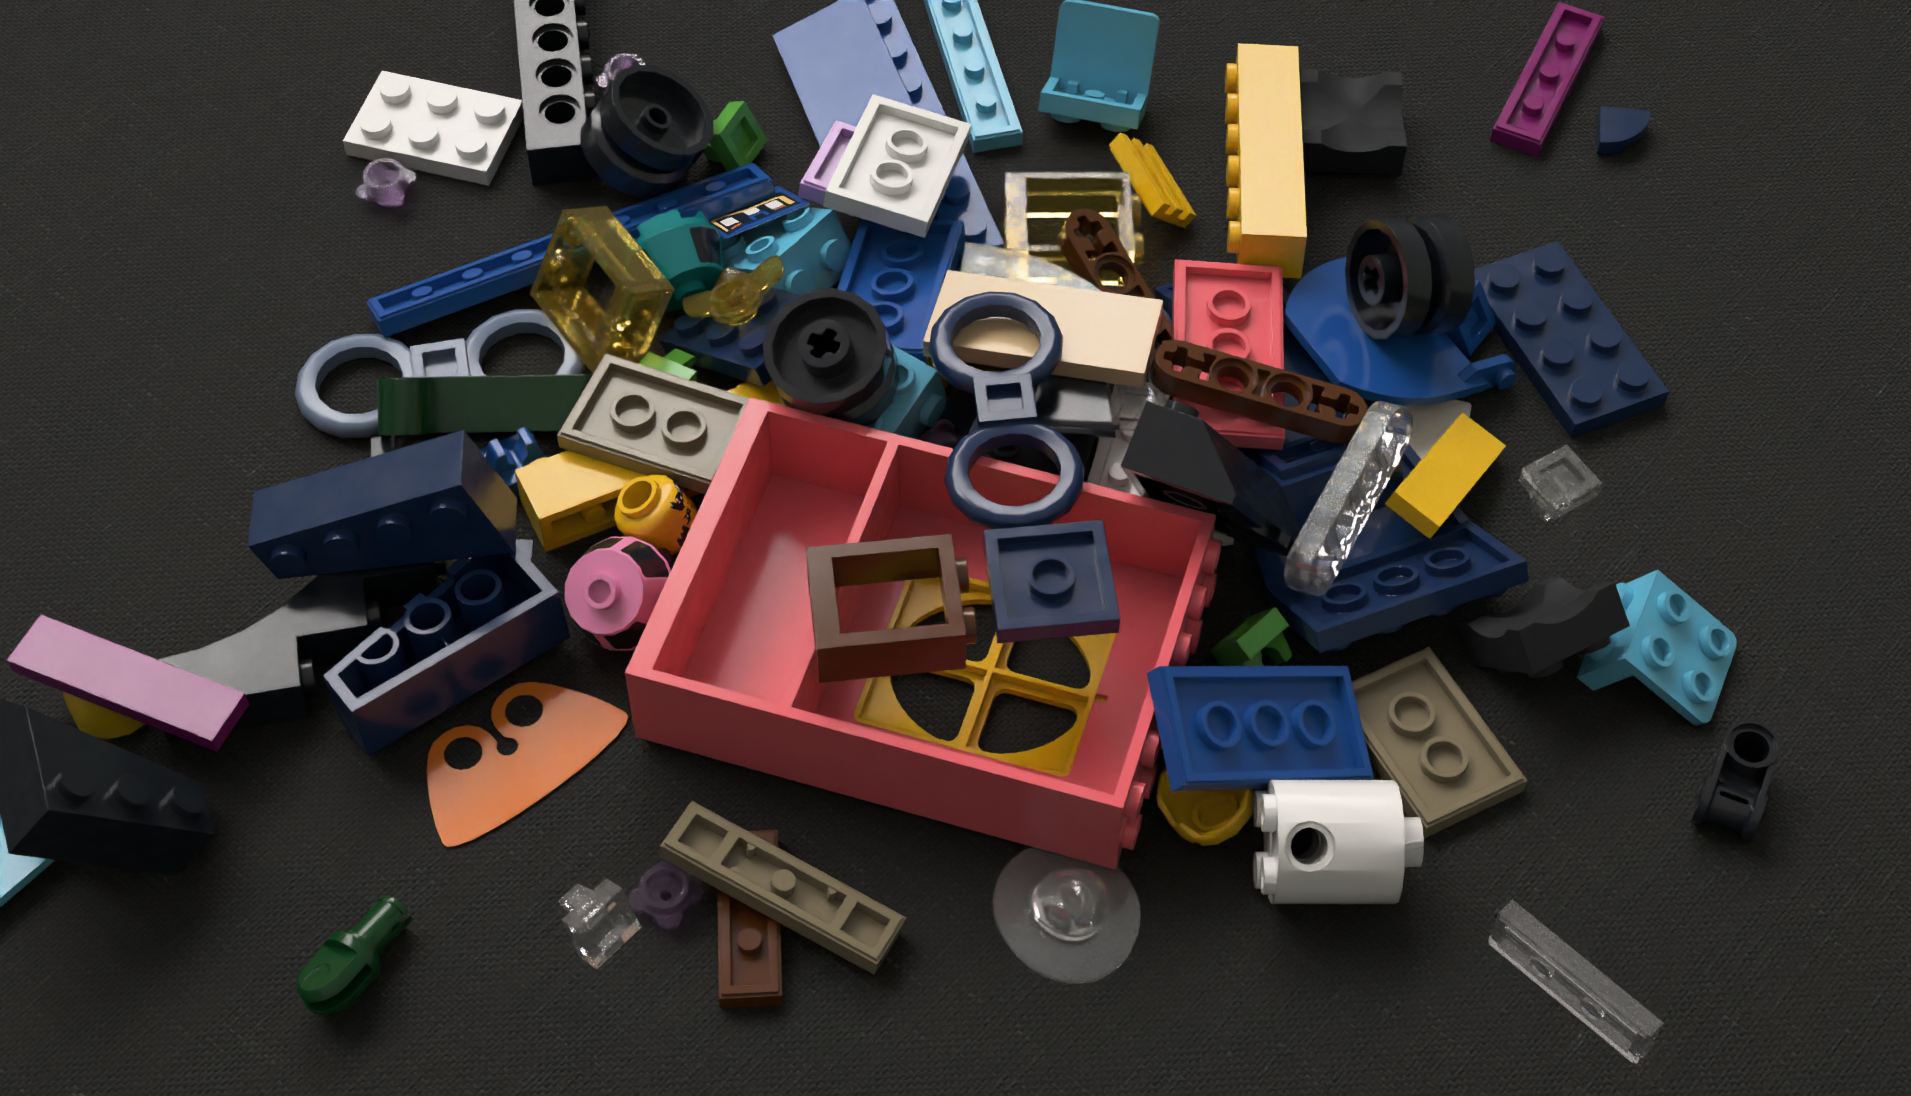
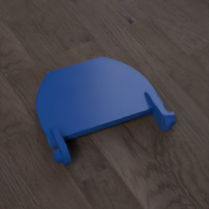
M1347 257L1322 264L1301 278L1293 288L1283 311V323L1331 383L1355 391L1363 399L1403 406L1432 405L1479 393L1495 386L1500 390L1506 389L1514 383L1517 377L1514 373L1516 365L1510 356L1503 354L1470 363L1446 333L1419 335L1413 333L1407 337L1374 339L1361 329L1352 314L1346 293L1345 265Z

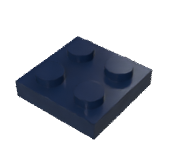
M1103 520L984 530L983 546L997 643L1119 633L1120 615Z

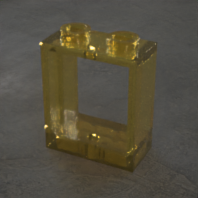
M1130 172L1005 173L1003 212L1006 278L1059 286H1082L1059 245H1028L1027 218L1068 217L1075 210L1084 208L1095 210L1104 217H1114L1115 233L1134 264H1143V233H1134L1133 225H1140L1141 197L1140 194H1131ZM1094 255L1090 259L1092 262L1096 259ZM1102 270L1098 272V277L1103 285L1124 286L1122 278L1114 271Z
M600 206L562 210L530 295L594 374L605 354L634 363H639L646 356L674 291V287L608 207ZM595 260L616 285L605 313L584 288Z

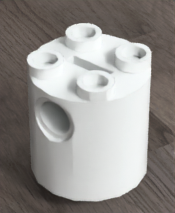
M1270 780L1267 790L1254 791L1253 821L1254 826L1261 827L1262 832H1264V852H1254L1253 882L1255 889H1261L1262 895H1268L1271 904H1396L1399 902L1402 893L1405 867H1421L1424 853L1422 822L1419 817H1404L1400 790L1395 780ZM1310 828L1313 836L1311 846L1303 854L1293 856L1291 851L1292 838L1301 829Z

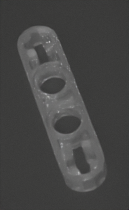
M1377 401L1366 412L1289 551L1285 563L1284 576L1287 586L1292 590L1321 596L1331 587L1409 444L1413 431V416L1407 406Z

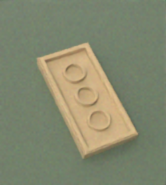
M947 270L923 339V356L931 357L928 350L931 329L945 309L967 296L988 291L1010 292L1037 301L1057 321L1063 335L1062 357L1051 375L1144 388L1162 318L1163 300ZM988 317L976 320L962 328L953 340L952 346L955 354L963 362L1015 369L1033 358L1040 347V343L1036 334L1024 323L1011 318Z

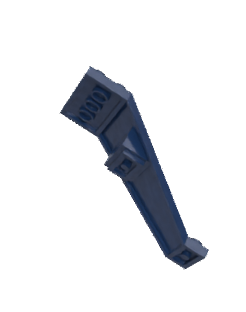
M1173 283L1154 288L1156 299L1163 300V309L1172 318ZM1283 287V311H1284L1285 305H1286V303H1287V300H1288V298H1289V296H1290L1289 293L1285 290L1284 287ZM1283 323L1284 370L1331 383ZM1284 393L1285 407L1299 405L1292 395ZM1364 399L1367 405V416L1357 438L1351 442L1343 444L1332 443L1285 429V440L1282 450L1236 447L1279 482L1312 552L1309 563L1305 564L1249 544L1269 608L1276 607L1289 626L1319 653L1343 650L1356 640L1377 633L1398 631L1404 624L1429 615L1448 614L1455 610L1458 605L1479 598L1500 596L1508 588L1529 581L1527 560L1470 521L1459 506L1454 509L1432 538L1429 539L1385 505L1393 492L1421 461V458L1377 403ZM1311 403L1308 410L1314 412L1316 404ZM1336 412L1335 416L1343 419V414Z

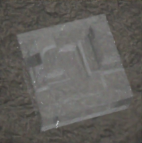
M1568 445L1523 467L1519 482L1529 492L1530 505L1544 520H1548L1551 517L1556 519L1596 498L1602 486V482Z
M607 878L594 890L576 884L559 900L560 905L569 911L561 921L580 958L595 969H598L641 928L623 888Z

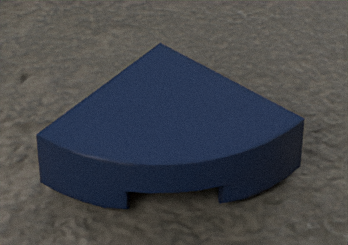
M1600 106L1597 115V154L1619 153L1624 146L1643 138L1651 111Z

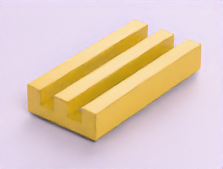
M1120 132L1109 144L1110 150L1150 216L1185 228L1197 215L1153 145L1146 143L1143 146L1141 141L1135 138L1130 141L1126 134Z

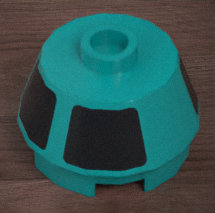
M678 209L656 215L637 226L640 237L630 246L623 244L620 246L623 276L657 310L675 311L693 306L708 298L713 293V290L723 282L721 233L714 225L710 224L706 215L700 210L696 216L682 218Z

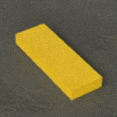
M1462 412L1393 492L1385 505L1427 538L1431 539L1506 445Z

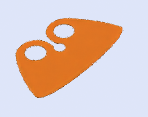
M525 682L506 689L497 697L491 711L492 722L501 735L517 741L518 748L515 753L511 755L500 754L497 750V741L489 732L480 727L466 725L444 732L433 742L427 761L430 806L442 843L446 847H454L475 840L538 802L598 756L625 727L629 717L627 713L608 702L581 692L552 684ZM518 696H533L543 706L540 719L536 723L524 727L515 726L510 723L505 716L507 704ZM458 738H472L479 742L482 747L480 761L475 766L463 770L449 766L444 759L446 747Z

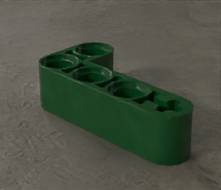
M593 374L377 378L378 435H423L454 433L461 430L465 432H517L522 427L528 428L529 431H560Z

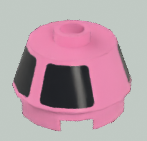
M610 537L592 545L570 569L565 582V603L569 614L577 628L590 642L610 651H632L638 645L671 569L668 561L653 545L635 537Z

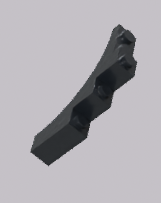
M394 435L371 438V457L397 450ZM447 560L317 575L316 578L285 605L245 630L200 649L159 658L158 660L245 693L249 706L232 730L311 717L309 694L319 692L316 667L337 664L379 627L385 628L382 608L405 605L420 592L428 596L439 586L438 576L447 575ZM164 731L168 741L183 739Z

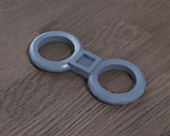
M515 309L492 316L475 328L466 341L464 338L410 346V349L401 341L389 337L384 338L380 334H352L332 340L311 354L298 373L295 398L302 416L319 431L339 438H370L378 435V409L363 414H345L330 409L319 399L322 381L331 370L344 362L357 358H377L391 363L401 372L402 377L486 376L482 371V360L490 347L509 336L519 333H536L551 338L563 349L564 362L555 375L585 374L587 349L579 331L563 317L539 309Z

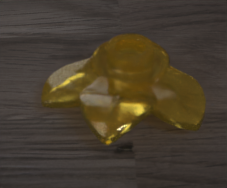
M775 255L758 265L750 274L733 268H726L711 291H704L685 297L683 299V308L686 314L691 317H713L718 323H728L732 326L744 324L757 314L758 308L764 299L763 295L781 280L785 270L784 264L779 256Z

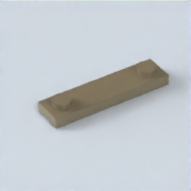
M691 801L660 845L658 857L873 975L877 972L904 928L907 917Z

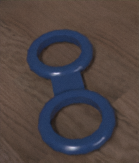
M988 291L967 296L943 311L931 329L928 349L936 371L953 387L974 395L978 428L961 438L949 455L944 482L953 505L971 522L988 529L1052 524L1070 512L1083 490L1084 466L1076 447L1058 430L1037 422L1033 388L1047 380L1061 361L1063 335L1055 317L1037 301L1016 293ZM988 317L1011 318L1028 326L1036 334L1040 347L1033 358L1020 367L1003 372L982 371L967 365L955 354L952 344L960 330L970 323ZM1008 445L1028 446L1043 452L1056 464L1060 473V480L1052 492L1039 501L1022 506L1000 505L985 499L972 487L969 472L978 458L992 449Z

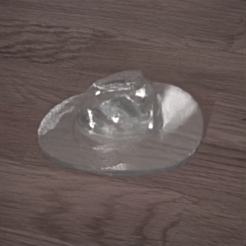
M1030 847L1016 855L1006 865L997 880L993 894L994 918L1004 941L1027 966L1039 974L1058 982L1085 984L1106 977L1125 961L1138 936L1141 918L1139 899L1130 880L1118 866L1114 870Z

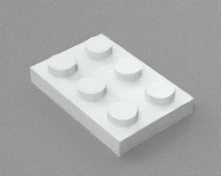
M381 71L343 140L345 152L349 156L489 186L524 118L523 102L519 99Z
M873 94L825 191L823 207L925 238L969 140L971 124Z

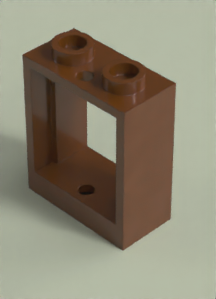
M952 534L806 547L808 587L819 683L966 669V644L977 643L976 620L973 607L962 608L961 594L969 593L968 567L966 557L955 558ZM939 577L946 624L840 634L835 587Z

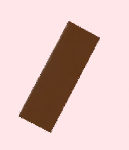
M778 830L749 831L779 848ZM718 889V985L720 1009L783 1005L781 923Z

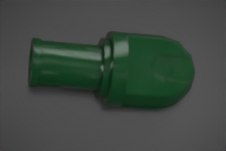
M382 895L351 931H335L330 935L320 950L303 967L297 979L298 995L304 1001L306 1008L320 1016L335 1015L352 1005L363 991L375 981L382 971L380 956L404 928L411 923V915L405 914L408 910L402 903L391 896Z

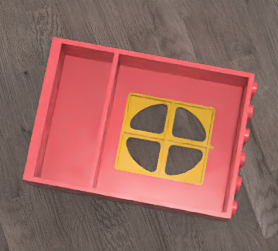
M750 397L625 671L635 737L1116 870L1122 849L1134 850L1142 822V814L1139 813L1144 798L1150 799L1158 770V764H1155L1159 749H1162L1147 673L1159 666H1186L1189 653L1195 654L1203 626V620L1200 619L1204 607L1209 608L1213 598L1218 576L1215 574L1223 543L1221 540L1213 539L1216 515L1083 482L1082 493L1070 512L1052 524L1103 520L1120 615L1119 633L1069 637L1083 655L1090 672L1088 685L1081 689L1071 688L1011 671L1007 667V662L1015 642L997 643L995 633L988 655L982 661L966 660V669L930 672L967 682L974 687V693L958 736L951 741L938 739L918 726L903 710L893 691L891 676L819 683L808 587L806 547L952 534L955 558L966 557L968 567L969 593L961 594L962 606L975 604L992 605L983 546L984 530L991 529L971 522L951 501L944 479L947 459L953 448ZM984 456L978 458L969 472L972 487L985 499L1000 505L1022 506L1039 501L1051 493L1060 480V476ZM939 577L835 587L840 634L914 627L929 616L944 611ZM1002 693L1068 709L1077 716L1073 727L1064 735L1048 744L1031 750L998 754L983 751L978 745L993 701L996 696Z

